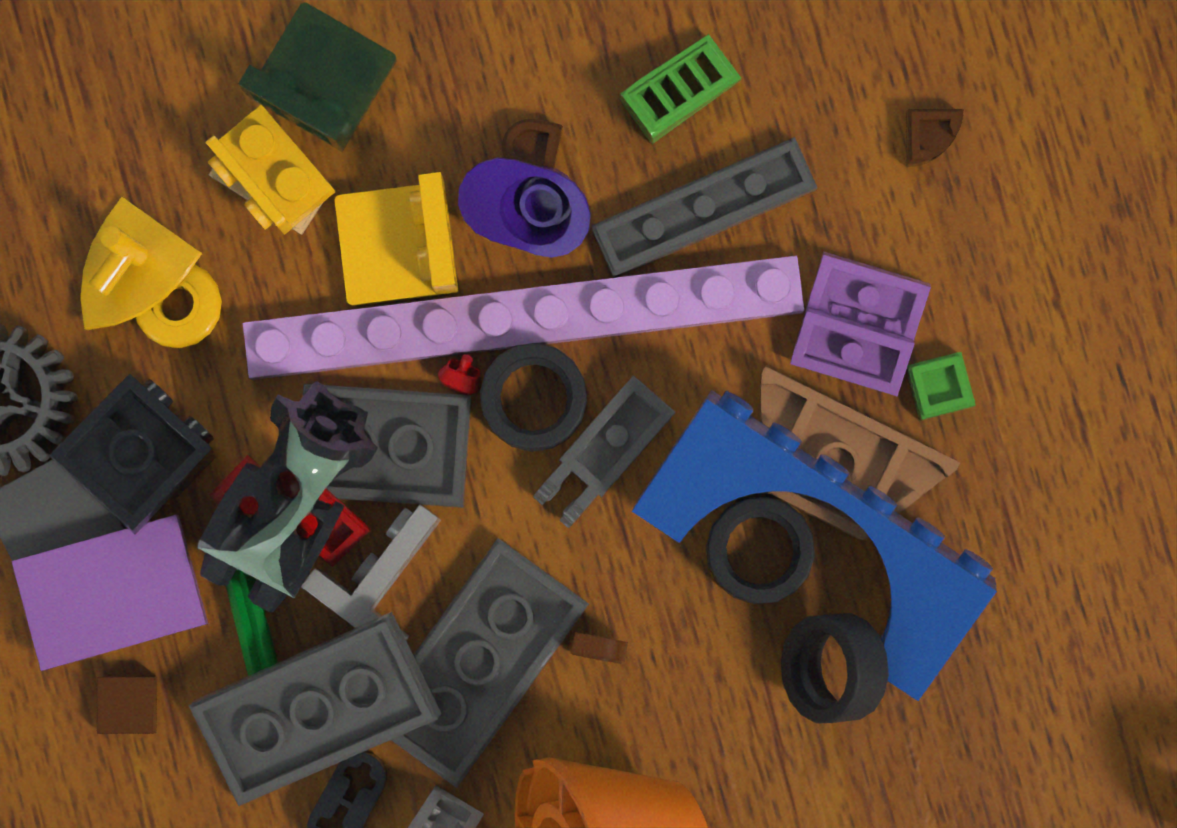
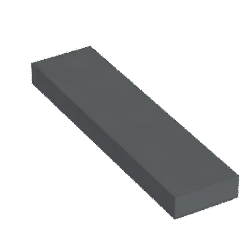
M794 137L591 226V229L613 278H617L814 192L818 187Z

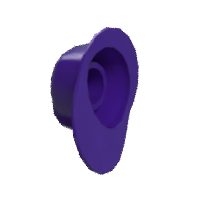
M497 157L482 161L469 170L459 186L458 206L464 221L475 233L493 242L524 250L534 255L553 258L567 255L582 244L589 231L591 212L586 196L569 176L556 168L539 167L516 159Z

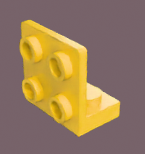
M441 172L418 175L419 185L342 194L335 197L346 299L349 305L357 306L459 293L446 187Z

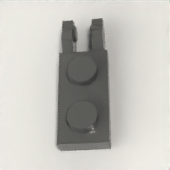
M633 375L559 459L561 462L560 466L539 488L533 498L541 505L546 501H551L561 489L563 482L573 472L588 487L577 499H573L563 511L560 521L567 528H570L598 495L601 498L676 412Z

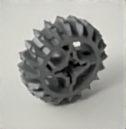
M0 324V356L3 355L0 364V393L10 395L11 400L23 403V407L0 406V435H6L10 423L16 418L31 417L36 419L31 428L21 437L0 445V476H6L10 470L11 459L19 471L26 472L30 470L31 461L28 452H31L40 461H47L50 458L49 450L43 443L47 439L52 443L60 445L66 439L63 434L54 429L58 422L66 425L74 424L75 417L69 413L61 412L62 404L77 402L78 395L71 391H61L60 386L70 383L74 379L72 371L66 369L53 372L64 359L60 351L53 350L43 355L48 344V340L45 337L37 335L28 342V330L24 327L16 326L8 338L6 327ZM23 359L32 367L38 377L42 393L41 402L29 399L23 392L22 379L24 373L19 371Z

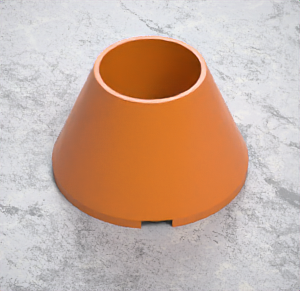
M546 757L533 760L534 767L522 771L517 785L515 828H708L696 799L678 781Z

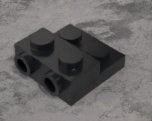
M129 374L50 454V457L136 535L173 495L177 498L216 457L213 449L209 446L214 440L213 436L197 420L189 416L183 422L168 409L173 400L155 382L148 379L142 385Z

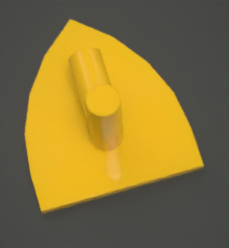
M121 197L104 220L92 241L84 265L80 297L84 329L92 330L115 326L144 314L169 296L187 276L202 253Z

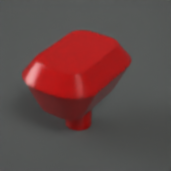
M463 355L461 361L452 358L444 364L438 372V378L442 385L464 395L478 392L482 386L481 373L478 368L471 366L473 358L470 355Z

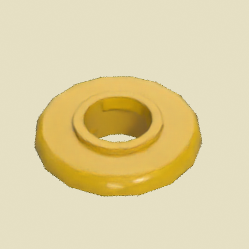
M194 264L187 276L175 288L187 290L193 298V309L186 318L178 321L169 320L163 312V300L144 314L136 317L137 324L145 335L161 346L184 348L195 345L211 334L220 318L222 300L218 284L208 271Z

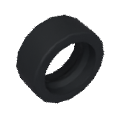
M539 343L517 345L497 356L485 372L480 390L482 413L494 434L511 447L530 452L553 449L570 439L582 423L587 405L584 377L575 362L559 349ZM536 364L548 367L560 376L566 386L567 403L564 413L556 423L546 429L530 431L519 428L508 420L502 409L500 396L503 384L512 372L522 366Z
M770 497L745 498L725 509L712 525L706 543L707 563L716 583L733 598L752 604L778 602L795 593L809 576L815 557L813 534L804 517L788 503ZM765 517L778 522L787 530L792 540L793 557L790 567L780 578L770 583L754 584L743 580L733 571L727 559L726 546L730 534L738 524L749 518Z
M853 613L808 616L794 625L784 641L780 662L782 683L787 696L801 716L815 723H837L860 720L875 711L885 695L889 673L887 653L879 634L869 622ZM830 635L841 646L847 664L848 677L845 691L839 701L827 689L822 676L821 657L824 645Z

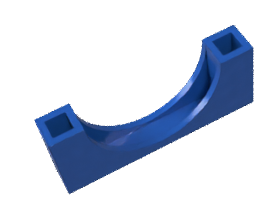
M711 390L638 498L632 512L680 543L688 531L711 511L727 502L755 493L779 491L800 493L825 501L842 510L867 533L880 553L887 570L891 590V606L881 641L887 653L888 682L919 701L997 592L995 577L990 575L993 570L992 566L980 556L967 549H964L960 555L943 544L942 541L945 538L943 533L927 521L917 517L912 523L895 512L897 504L882 491L872 486H868L866 491H863L848 481L846 478L849 472L832 458L821 454L818 459H815L800 449L799 445L802 441L787 428L777 423H773L768 428L750 416L754 409L737 395L725 391L720 396Z

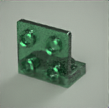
M302 3L261 71L249 65L238 85L251 100L343 152L396 64L397 58L393 52L310 4Z

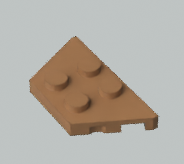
M766 366L760 375V422L768 428L773 423H777L790 430L802 441L799 448L815 459H818L823 454L841 464L849 472L846 479L863 491H866L868 486L882 491L895 501L897 507L894 511L897 513L905 510L923 494L954 473L960 462ZM785 491L764 492L861 541L869 537L851 517L825 501L800 493Z

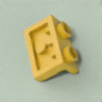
M259 105L219 140L213 135L205 142L216 154L207 161L208 164L229 188L237 181L240 182L251 195V198L243 205L265 230L275 223L284 235L287 234L335 193L333 187L262 105Z

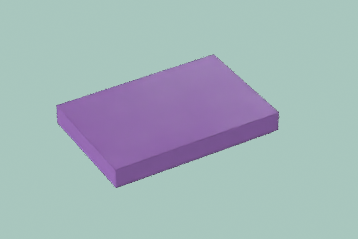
M179 515L148 522L136 535L127 528L11 561L41 671L209 624Z

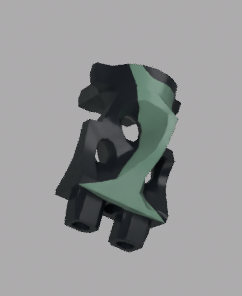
M315 381L299 402L277 395L271 406L270 421L278 427L279 431L274 451L260 467L246 462L216 508L197 546L198 549L206 552L200 575L219 586H228L237 569L256 578L257 580L248 598L253 604L268 612H274L287 595L295 598L344 508V505L337 501L328 504L318 500L329 483L342 473L354 467L361 468L370 462L378 448L364 433L368 412L338 400L328 392L326 386ZM282 472H290L297 478L300 489L298 495L292 498L286 496L280 479ZM253 496L256 499L258 510L255 514H245L242 511L240 504L243 497ZM306 516H315L318 521L315 532L308 538L300 537L296 527Z

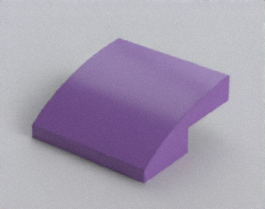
M823 252L790 364L898 396L915 344L914 338L931 289L930 283Z

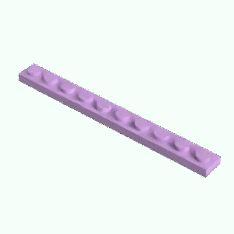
M790 256L243 323L249 378L256 380L511 349L517 345L531 343L545 345L801 314L804 312L798 257Z

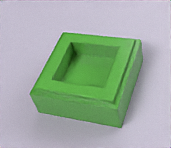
M962 352L907 366L906 373L919 421L976 406Z

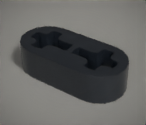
M367 751L341 761L309 817L307 828H324L323 825L319 824L321 816L330 819L337 812L340 804L349 808L342 826L344 828H363L387 782V769L383 761L377 755ZM366 762L372 766L370 777L376 780L375 787L364 786L358 792L356 798L352 800L345 796L353 781L351 776L346 774L349 766L358 768Z

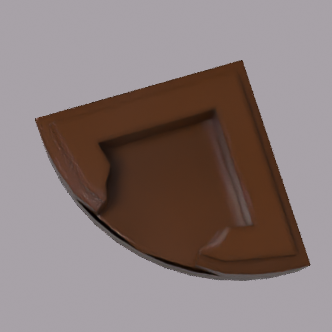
M908 109L906 112V167H915L929 163L943 154L952 144L960 130L964 109Z

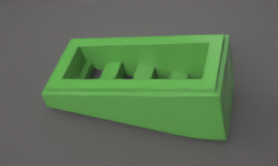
M708 34L621 92L619 101L650 143L654 144L733 87L742 78ZM703 54L721 77V79L713 84L695 61ZM685 67L703 89L696 95L693 94L678 73ZM668 79L685 101L678 107L661 86ZM650 92L653 93L667 112L660 119L643 98Z

